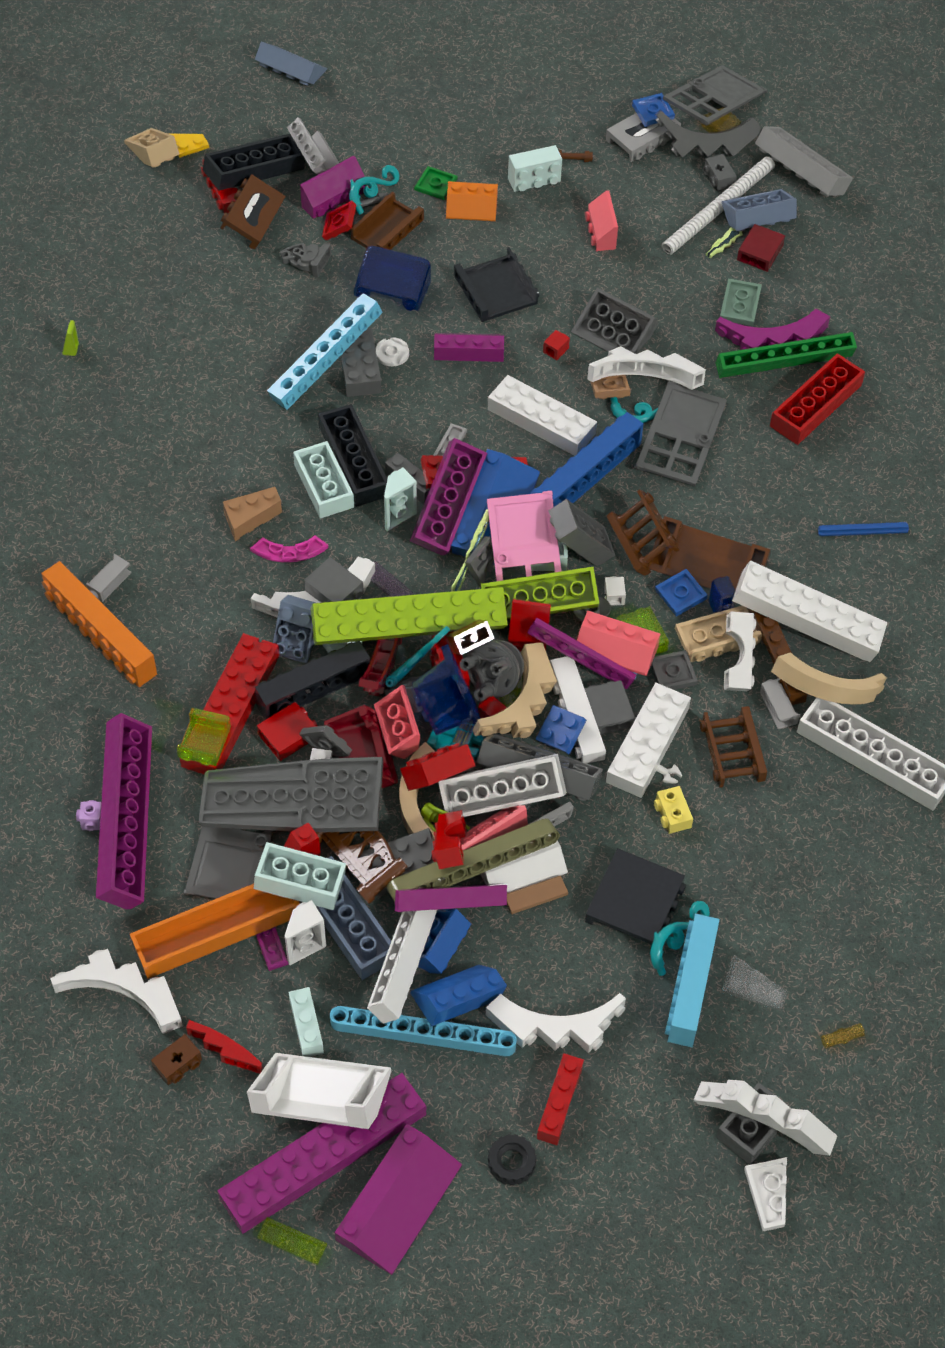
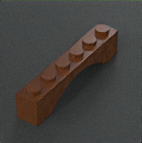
M748 608L749 613H754L756 629L761 631V639L774 665L778 656L791 652L782 630L776 620ZM780 679L779 684H782L792 705L806 702L807 693L794 688Z

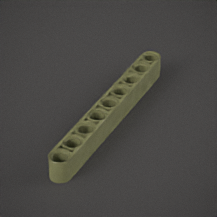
M541 819L464 850L463 865L439 869L437 862L392 879L387 884V890L395 901L396 890L449 887L548 847L558 841L560 834L549 819Z

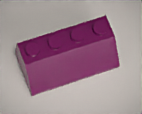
M352 156L300 185L302 208L313 219L323 216L330 209H336L343 202L350 201V180L352 179L355 182L359 178L365 177L356 157ZM366 185L361 186L359 195L364 193L363 189Z
M435 333L434 360L503 362L504 334Z

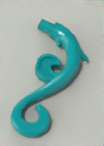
M386 165L382 170V177L386 179L387 173H390L393 177L392 181L375 177H362L355 182L352 179L350 180L349 198L350 201L356 204L358 215L364 213L361 207V196L359 195L361 186L368 185L364 187L363 192L366 197L373 198L378 193L376 184L384 186L395 185L399 181V172L394 166Z
M617 397L610 399V408L616 418L623 416L627 411L618 403ZM639 402L634 407V413L638 416H633L642 423L654 419L658 408L652 411L648 403Z
M448 626L443 628L430 642L389 675L386 679V686H396L428 651L450 631V628Z
M696 901L691 905L689 912L691 919L694 920V916L698 911L701 912V915L709 917V907L704 901ZM675 922L664 927L658 934L654 932L650 958L653 968L657 970L659 976L666 974L663 960L664 942L667 939L669 948L679 949L684 943V933L682 930L688 929L689 922Z

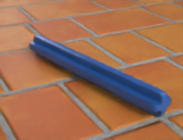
M906 522L822 525L818 527L819 536L907 533L909 526Z

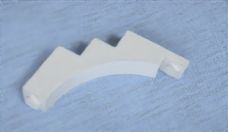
M357 557L348 571L363 581L364 592L375 574V563L370 559ZM306 591L275 592L271 599L256 593L251 597L253 609L277 618L280 601L288 594L316 603L321 602Z

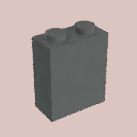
M331 557L304 579L305 591L321 603L358 600L364 592L363 581Z
M621 680L584 688L600 735L632 727L635 716Z

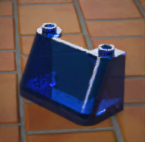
M368 246L364 253L354 287V296L359 298L363 293L370 296L371 292L402 299V304L407 310L419 311L431 283V264L422 257L376 246Z

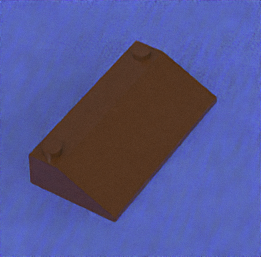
M664 516L663 521L669 532L678 541L676 544L679 551L676 552L667 548L651 560L648 565L650 570L672 577L687 569L700 586L734 596L741 573L749 561L766 567L771 550L755 544L750 546L683 525L682 521ZM661 534L657 536L653 549L664 542Z

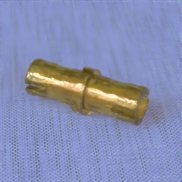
M858 1023L844 1029L841 1027L833 1033L822 1035L821 1041L824 1048L827 1049L841 1043L844 1045L852 1039L863 1037L865 1033L862 1032L865 1031L862 1024Z

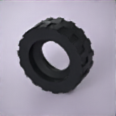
M516 1134L501 1136L497 1141H494L489 1150L488 1167L490 1168V1173L495 1176L497 1181H501L505 1185H519L527 1181L534 1173L536 1155L530 1141ZM515 1150L521 1154L523 1163L520 1168L508 1170L502 1165L501 1158L506 1151Z

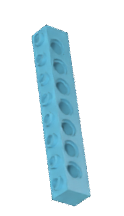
M363 293L267 390L271 398L288 410L383 313L377 301Z

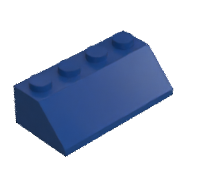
M476 965L411 990L410 994L430 1025L434 1026L491 1003L500 994H503L507 985L496 969Z

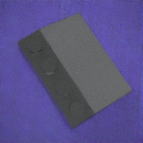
M596 288L571 332L608 352L621 346L637 354L651 338L659 323L655 317Z

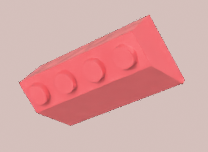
M587 611L577 641L627 670L647 676L659 646L660 633Z
M525 805L501 809L468 830L466 837L460 839L463 851L528 825Z

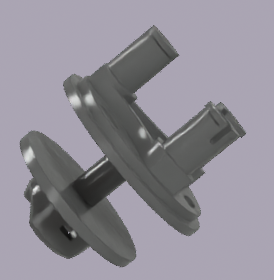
M503 640L488 641L472 649L468 657L461 660L460 668L468 671L470 682L477 689L474 692L475 699L483 701L487 697L494 696L498 698L512 692L524 673V660L520 651L513 644Z

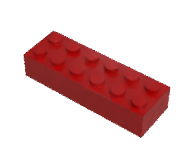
M837 353L772 412L770 427L798 445L862 386L865 371Z

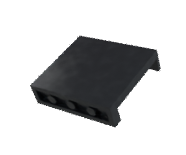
M510 247L507 248L506 256L466 269H463L460 263L454 265V277L481 322L538 304L539 291L537 288H534L530 276L526 275L523 265L519 264L516 254L511 251Z
M617 848L589 906L585 922L593 925L594 921L649 943L652 946L654 932L658 934L664 927L670 924L671 917H669L671 911H676L679 903L676 899L678 895H683L687 885L684 883L685 875Z

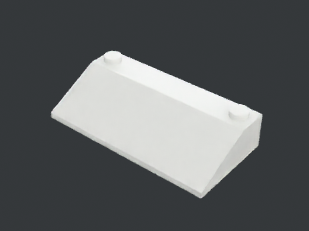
M275 1053L247 1091L251 1112L369 1129L378 1115L391 1074V1068Z

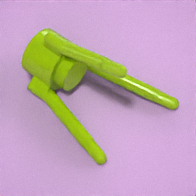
M426 803L420 814L424 817L423 820L429 828L435 832L436 829L431 822L435 823L438 821V814L448 812L437 808L431 803Z

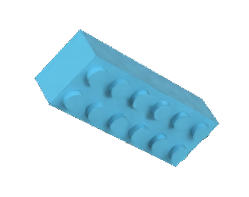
M695 914L694 921L689 920L665 1034L669 1035L668 1042L693 1047L720 919Z

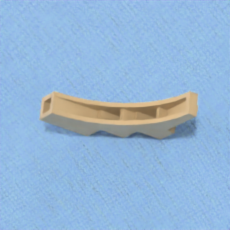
M543 643L525 644L521 651L524 660V673L519 697L504 711L490 717L478 719L473 728L475 736H489L494 733L506 734L510 731L513 738H527L531 736L536 727L533 716L543 711L547 704L544 694L552 691L557 682Z

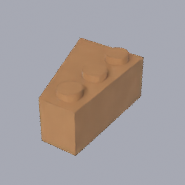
M276 487L223 501L224 515L235 541L246 533H250L262 523L264 524L282 513L281 499Z

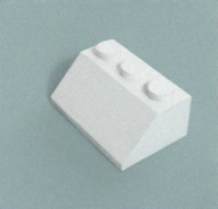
M312 900L307 903L303 902L293 909L285 933L289 965L326 947L324 919Z

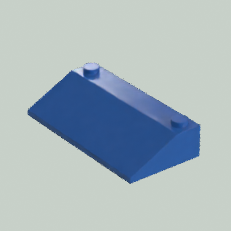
M487 449L486 458L451 544L452 553L466 557L474 533L486 509H488L487 499L530 494L536 486L540 471L504 453ZM489 522L484 536L491 538Z

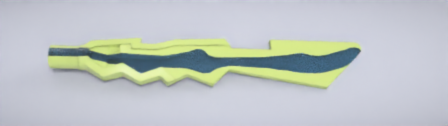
M731 227L721 239L719 238L712 245L706 256L711 258L715 254L723 252L724 248L730 247L731 243H735L737 237L743 236L742 231H736Z
M486 509L474 533L470 548L466 553V560L484 536L489 523L488 509ZM465 562L451 587V592L460 591L466 578L464 576L468 569Z

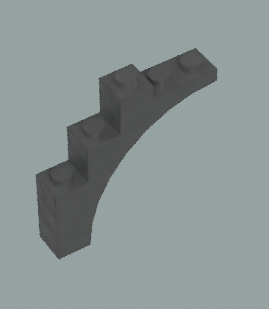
M661 110L655 114L657 116L655 119L661 127L665 126L667 129L666 134L671 140L675 139L671 143L673 147L671 149L676 156L680 155L682 158L695 146H698L696 150L701 156L709 157L721 145H723L721 149L727 156L729 154L735 156L762 131L761 126L753 117L748 118L740 125L729 130L716 133H701L679 126Z

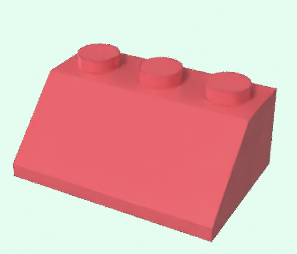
M605 191L588 204V211L585 212L586 222H589L588 232L592 234L591 245L595 246L596 251L614 250L617 243L618 224L610 192Z
M401 685L375 703L374 707L388 753L405 759L419 749L420 734L405 686Z

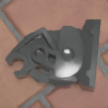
M299 243L280 251L283 264L290 263L300 270L311 272L317 278L332 255L331 244L324 243L321 247H318L316 244L305 246L304 243Z

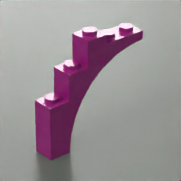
M814 309L808 316L797 322L773 328L744 326L720 317L716 321L715 331L719 336L730 339L733 344L740 345V350L818 338L828 327L830 316L818 309Z

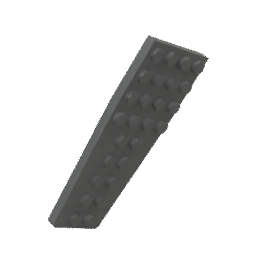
M383 758L315 759L208 770L204 774L199 822L202 827L294 831L309 822L315 832L378 831Z

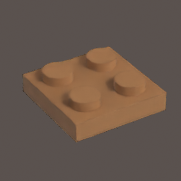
M626 375L609 376L594 382L590 381L595 398L606 399L608 397L623 398L630 396V387Z

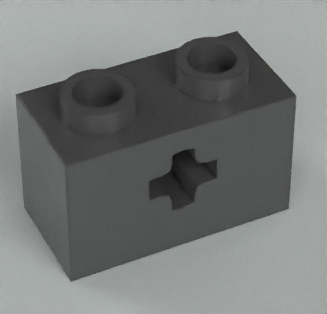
M724 154L705 158L703 172L705 176L708 175L710 185L714 186L716 191L728 189L736 182L737 176Z

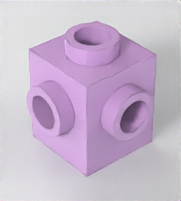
M94 800L81 802L80 809H77L76 820L80 821L82 830H100L101 802Z

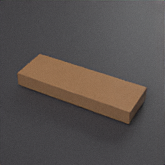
M560 875L507 893V906L511 914L564 897L568 895V891Z

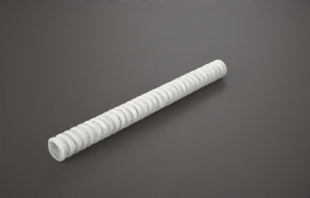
M764 157L728 189L716 197L715 200L703 208L702 211L697 213L689 222L662 243L663 250L669 251L670 253H666L670 255L676 252L684 243L724 211L722 201L741 197L773 170L775 163L772 158Z

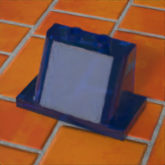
M448 644L441 647L444 660L412 683L416 693L414 696L418 707H423L424 710L421 711L425 722H430L435 735L471 720L475 725L477 720L481 719L477 705Z

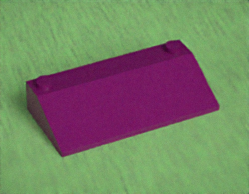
M406 1124L335 1231V1241L392 1275L462 1164L428 1136Z

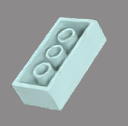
M328 441L293 452L294 465L319 518L354 508L353 492Z
M266 842L255 873L253 889L306 903L312 900L315 906L334 910L344 879L346 863Z

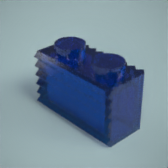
M728 576L718 577L711 581L708 602L713 613L734 608L735 602L732 600L735 589Z

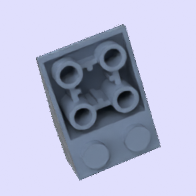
M289 594L280 601L273 643L279 645L280 656L307 664L314 644L311 606L316 602Z

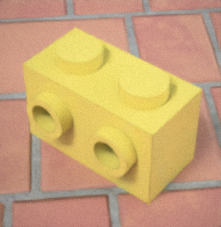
M680 786L658 791L656 800H654V806L656 811H660L662 815L661 824L663 828H667L669 834L692 828L693 817Z

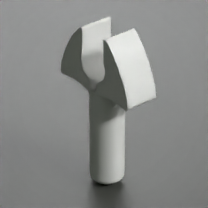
M660 764L657 767L656 771L664 775L663 782L678 783L676 779L670 777L672 773L682 778V774L676 765H673L670 769Z

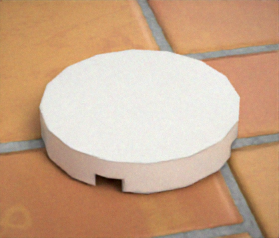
M383 339L375 347L377 360L386 366L401 365L409 357L408 345L402 339Z

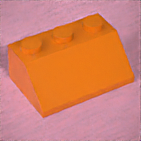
M448 181L446 218L496 221L498 184Z

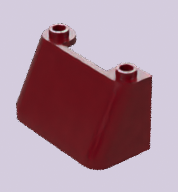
M363 705L324 721V725L331 727L334 733L339 738L344 739L352 749L349 756L339 758L382 757L383 773L381 788L398 783L393 757L388 753L375 710Z

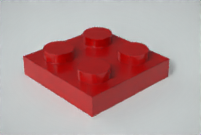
M353 201L327 213L322 237L325 240L335 238L352 228L356 204Z

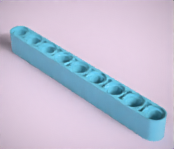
M337 1006L330 1012L331 1026L334 1030L500 1056H510L516 1050L517 1039L515 1034L510 1031L445 1021L431 1026L425 1018L401 1015L395 1021L384 1023L386 1026L380 1028L376 1025L382 1022L370 1010ZM337 1017L344 1018L343 1021H336L335 1019ZM358 1020L365 1021L364 1024H357L355 1022ZM400 1026H405L407 1029L404 1031H400L397 1028ZM421 1029H425L428 1032L425 1034H421L418 1031ZM442 1032H446L449 1035L447 1037H441L439 1034ZM466 1035L470 1038L468 1040H462L460 1037ZM489 1039L491 1042L483 1043L481 1040ZM503 1042H510L512 1045H511V1046H504V1045H502V1043H503Z

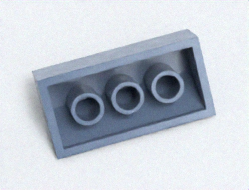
M262 41L255 60L260 62L259 65L265 68L271 66L273 67L272 71L279 74L282 72L287 73L286 77L293 80L296 77L300 79V83L307 86L309 83L314 84L328 69Z
M782 189L722 201V207L728 224L736 231L752 228L754 224L760 226L765 224L774 225L775 222L780 221L788 222L790 219H795L797 215V199Z

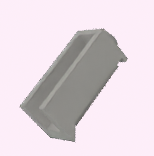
M114 554V559L89 583H86L87 589L99 601L103 602L131 574V571L127 569L130 563Z
M780 678L775 680L769 679L762 683L760 694L777 729L798 724L800 714L795 712L782 684H779Z

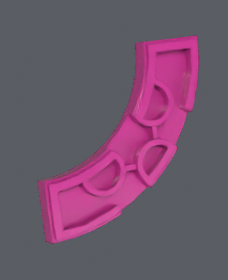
M316 535L307 541L295 544V546H283L262 537L250 548V551L271 561L298 562L315 557L329 547L328 544Z

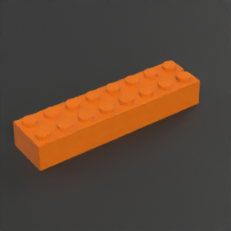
M60 561L41 573L43 578L42 585L46 590V598L50 602L54 601L57 609L62 614L65 612L73 625L77 624L83 636L91 638V643L95 648L98 649L100 647L103 650L104 657L107 660L111 659L119 672L123 671L131 684L135 683L138 687H141L157 675L154 655Z
M251 884L130 933L146 977L149 979L290 921L293 909L300 904L299 901L253 889L254 884Z

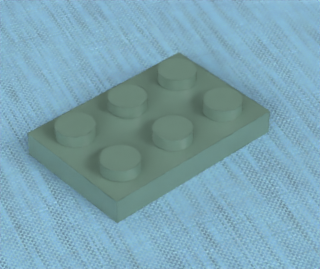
M728 278L720 317L733 323L753 326L762 284Z

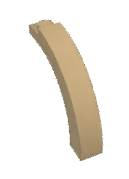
M791 652L778 656L771 671L777 677L804 693L841 704L873 702L876 695L884 689V683L887 679L882 673L866 679L835 677L810 667Z
M425 742L411 756L409 761L421 758L422 755L435 751ZM402 775L399 789L400 812L404 826L410 835L427 829L429 826L423 820L418 809L417 794L419 788L408 791Z

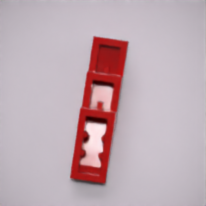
M189 1020L186 1026L187 1034L202 1039L205 1049L220 1053L221 1062L259 1074L262 1072V1063L243 1046L210 1027Z

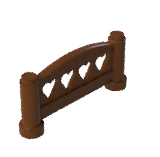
M353 831L340 834V832H316L320 844L324 840L362 883L356 890L368 904L375 900L374 897L387 887V884L392 879L399 877L408 867L401 858L395 859L389 844L379 831ZM360 833V837L364 838V841L350 846L354 835ZM371 845L370 848L375 850L372 855L360 858L364 847ZM381 856V860L385 861L384 866L371 869L374 859Z

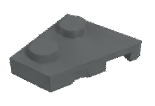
M484 536L465 562L479 587H481V584L486 583L484 581L487 572L491 573L494 561L492 539Z

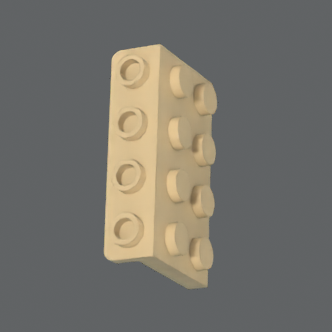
M738 606L676 624L675 630L684 650L687 651L690 662H700L711 656L717 657L725 652L740 650L736 640L726 634V615L731 611L749 613L747 607ZM755 628L753 630V638H755V645H757L761 641L762 633Z

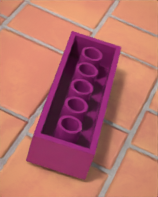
M453 438L448 443L410 542L443 556L449 552L486 458V452L456 438Z

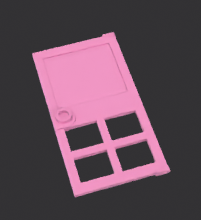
M552 491L487 499L496 581H503L502 568L525 566L526 577L532 576L531 565L554 562L555 572H561L558 540L555 536L556 530L550 522L551 516L548 511L554 507Z

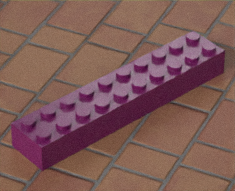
M120 713L106 722L96 898L127 910L144 902L152 726Z
M400 1073L388 1081L378 1115L369 1129L322 1123L217 1190L219 1199L241 1233L244 1234L401 1132L406 1124L412 1125L426 1116V1105L404 1074Z

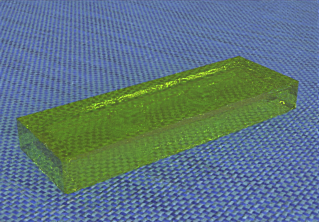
M268 1217L257 1236L259 1240L318 1265L327 1247V1243Z

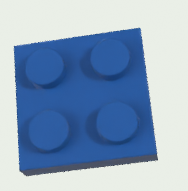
M662 93L632 100V106L644 126L657 124L655 120L657 116L655 114L659 110L663 111L671 120L675 118V113L669 103L663 100L664 95Z
M687 569L655 586L656 592L676 617L703 602L708 597Z
M553 705L536 740L570 754L587 720L582 716Z

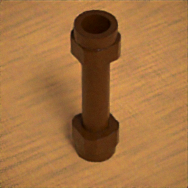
M558 150L562 159L584 160V162H592L593 152L564 153L562 150Z

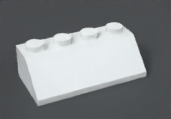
M557 841L548 847L483 872L481 876L486 885L506 884L507 893L567 874L568 871L561 846Z

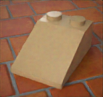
M153 128L124 140L125 144L144 164L151 167H158L162 162L171 161L175 156L179 155L175 137Z

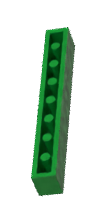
M853 332L719 353L715 364L719 378L828 361L837 353L844 358L852 357L857 349Z

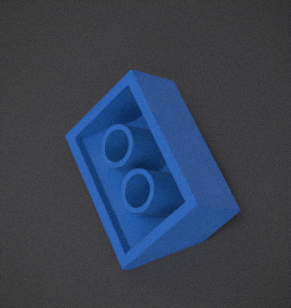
M457 909L437 910L430 934L424 946V951L419 960V968L429 973H442L447 968L449 960L457 951L458 945L466 936L467 930L471 925Z

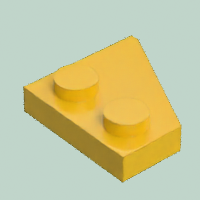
M170 134L175 137L179 158L209 148V143L203 134Z

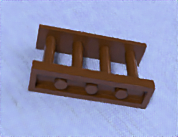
M639 489L637 491L641 498L639 502L624 514L617 515L614 512H610L607 518L636 572L645 576L651 573L648 567L651 560L667 548L676 552L679 551V548L676 544L678 542L677 539L669 532L653 503L655 501L653 496L649 492L645 493ZM645 506L648 514L630 529L627 528L626 521ZM653 520L656 528L636 543L633 539L634 534ZM661 534L664 542L646 556H642L641 548Z
M749 706L741 707L740 715L735 718L710 721L708 712H704L703 718L700 720V730L705 732L715 769L713 770V779L715 782L718 781L719 788L724 786L725 778L752 775L756 776L757 782L765 781L767 769ZM734 725L743 727L742 734L714 737L712 731L713 728ZM742 741L748 745V748L744 751L722 754L718 753L716 746ZM743 758L752 760L753 765L746 768L723 771L721 761Z

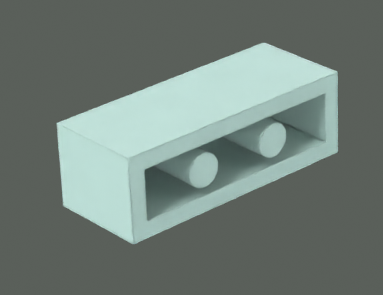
M310 988L290 991L289 1000L302 1056L311 1057L324 1054L323 1042Z

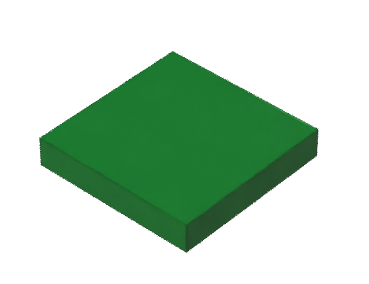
M427 166L415 185L414 190L445 200L448 181L456 182L458 176Z

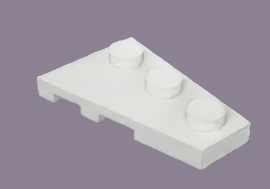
M787 1157L748 1165L744 1168L763 1231L785 1226Z

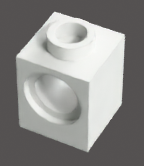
M612 576L605 578V599L610 605H625L624 577Z

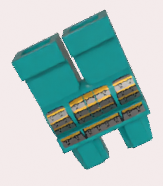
M440 713L427 744L434 751L458 742L460 746L468 744L473 760L477 761L479 749L472 747V745L482 746L486 736H475L473 732L474 724L470 725L466 722H459L448 718L446 714Z

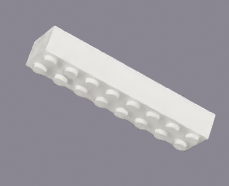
M749 561L742 571L732 600L869 662L879 653L887 622L753 561Z
M816 698L800 719L797 729L798 734L930 810L934 811L945 795V764L835 702Z

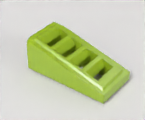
M70 320L62 353L63 355L75 356L79 341L75 322Z

